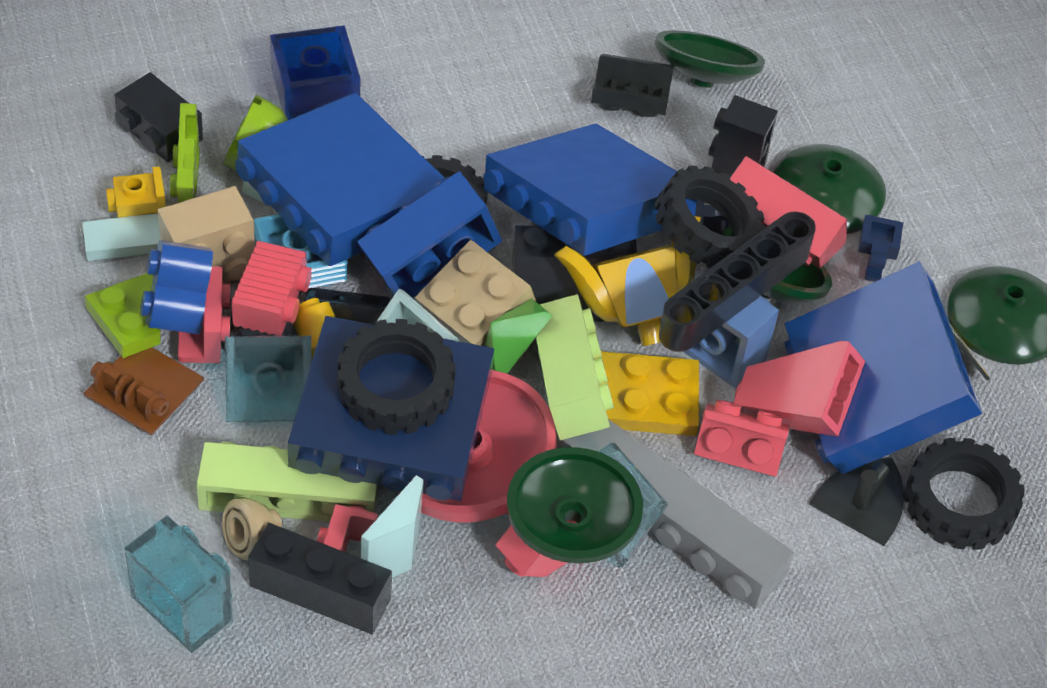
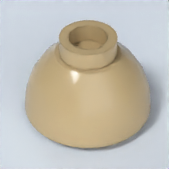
M240 498L231 500L227 504L222 518L223 534L229 549L238 558L247 561L268 522L282 527L279 513L275 509H267L263 504L252 499Z

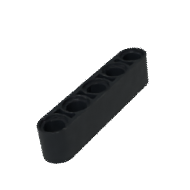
M797 211L782 215L670 297L664 305L658 335L662 345L675 352H683L693 348L808 260L816 230L814 220L807 214Z

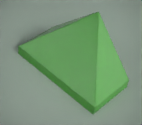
M532 298L491 322L485 347L495 348L492 370L508 374L553 316Z

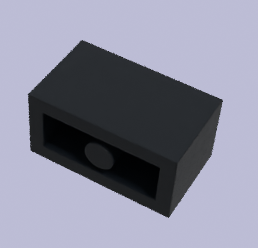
M149 72L114 94L116 105L115 119L125 132H131L141 140L149 152L157 153L169 163L173 160V147L178 145L180 103L189 102ZM197 110L199 142L203 140L202 113Z
M734 95L727 109L721 107L713 129L719 132L714 136L708 155L713 157L711 168L714 169V172L718 174L723 172L732 176L745 156L765 167L778 110Z

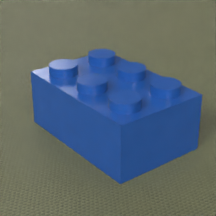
M458 171L453 176L443 178L437 182L431 191L418 200L405 204L399 213L383 224H377L370 228L365 236L357 242L390 294L394 296L398 289H401L415 300V297L470 240L474 241L486 252L503 241L487 206L462 173Z

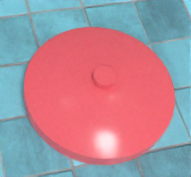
M492 370L462 501L452 499L436 500L427 494H422L421 512L423 514L450 522H478L493 519L507 513L508 488L516 471L535 455L557 448V434L551 411L545 400L534 388L519 378Z

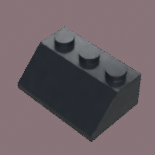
M515 225L512 272L531 286L536 302L543 304L578 294L582 310L588 309L589 307L582 298L568 270L554 256L555 253L565 246L571 247L539 226ZM636 239L585 255L584 257L592 265L637 253ZM592 312L594 321L605 322Z

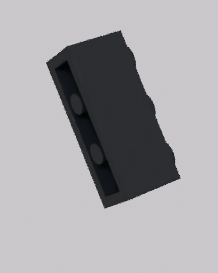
M269 522L248 556L249 583L251 587L373 635L391 601L392 570Z

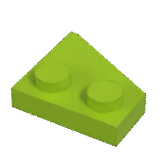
M180 103L178 145L173 147V167L177 168V174H171L170 196L178 198V203L196 198L200 162L197 105L190 103Z
M145 273L85 295L86 309L122 358L161 344V329L149 328L146 323L147 316L140 315L143 291H151L153 275Z

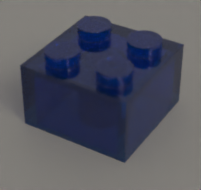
M345 25L270 35L271 70L282 111L288 120L353 93H357L360 96L361 78Z

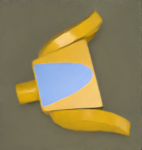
M694 216L700 222L701 217ZM673 241L671 246L665 245L592 265L583 255L567 246L554 254L568 270L591 311L605 322H616L621 327L637 324L642 346L660 343L658 336L661 325L660 318H662L666 301L695 279L696 263L689 260L690 256L685 252H682V254L673 247L675 244Z

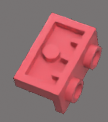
M716 400L715 405L707 403L694 455L776 477L790 425L782 423L783 417L765 411H758L757 416L740 412V405L723 400Z

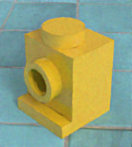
M152 167L153 173L113 177L114 188L106 189L109 213L117 212V217L119 218L158 213V209L166 207L161 168Z

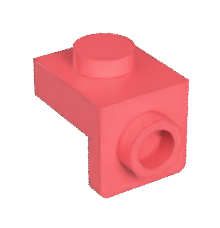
M335 504L329 528H320L317 541L346 552L349 539L361 542V536L377 520L379 515L359 506L346 507Z

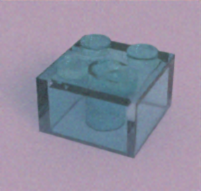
M167 515L124 548L131 597L191 653L233 620L231 601L233 596L230 586L231 570L217 553L211 555L200 545L195 533L186 525L180 527Z

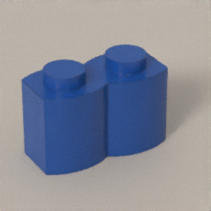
M159 240L157 250L150 249L147 274L153 275L151 291H143L140 306V315L147 316L146 323L149 328L200 334L213 260V251L209 247Z

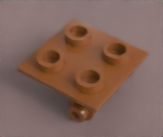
M152 347L126 358L120 356L113 364L100 361L95 363L90 372V376L94 378V383L83 394L88 399L152 436L204 381V377Z

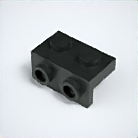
M603 53L599 57L591 103L599 104V107L610 111H617L621 108L636 110L637 114L646 117H656L658 114L666 115L674 68L669 64Z

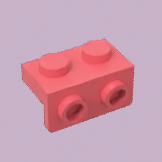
M211 267L200 334L179 332V362L220 363L221 341L230 340V316H222V309H230V284H222V267Z

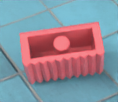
M257 241L256 247H254V251L251 254V259H249L240 284H238V288L235 291V296L232 298L233 324L236 327L242 326L244 329L250 328L252 331L258 330L260 333L266 332L269 335L274 334L279 337L282 335L287 322H295L300 303L297 298L299 291L306 292L308 290L312 276V268L307 267L306 252Z

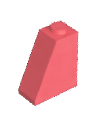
M838 341L751 365L746 368L742 381L737 385L733 403L741 406L740 412L757 416L758 411L783 417V424L790 425L789 429L838 437L865 360L850 342Z

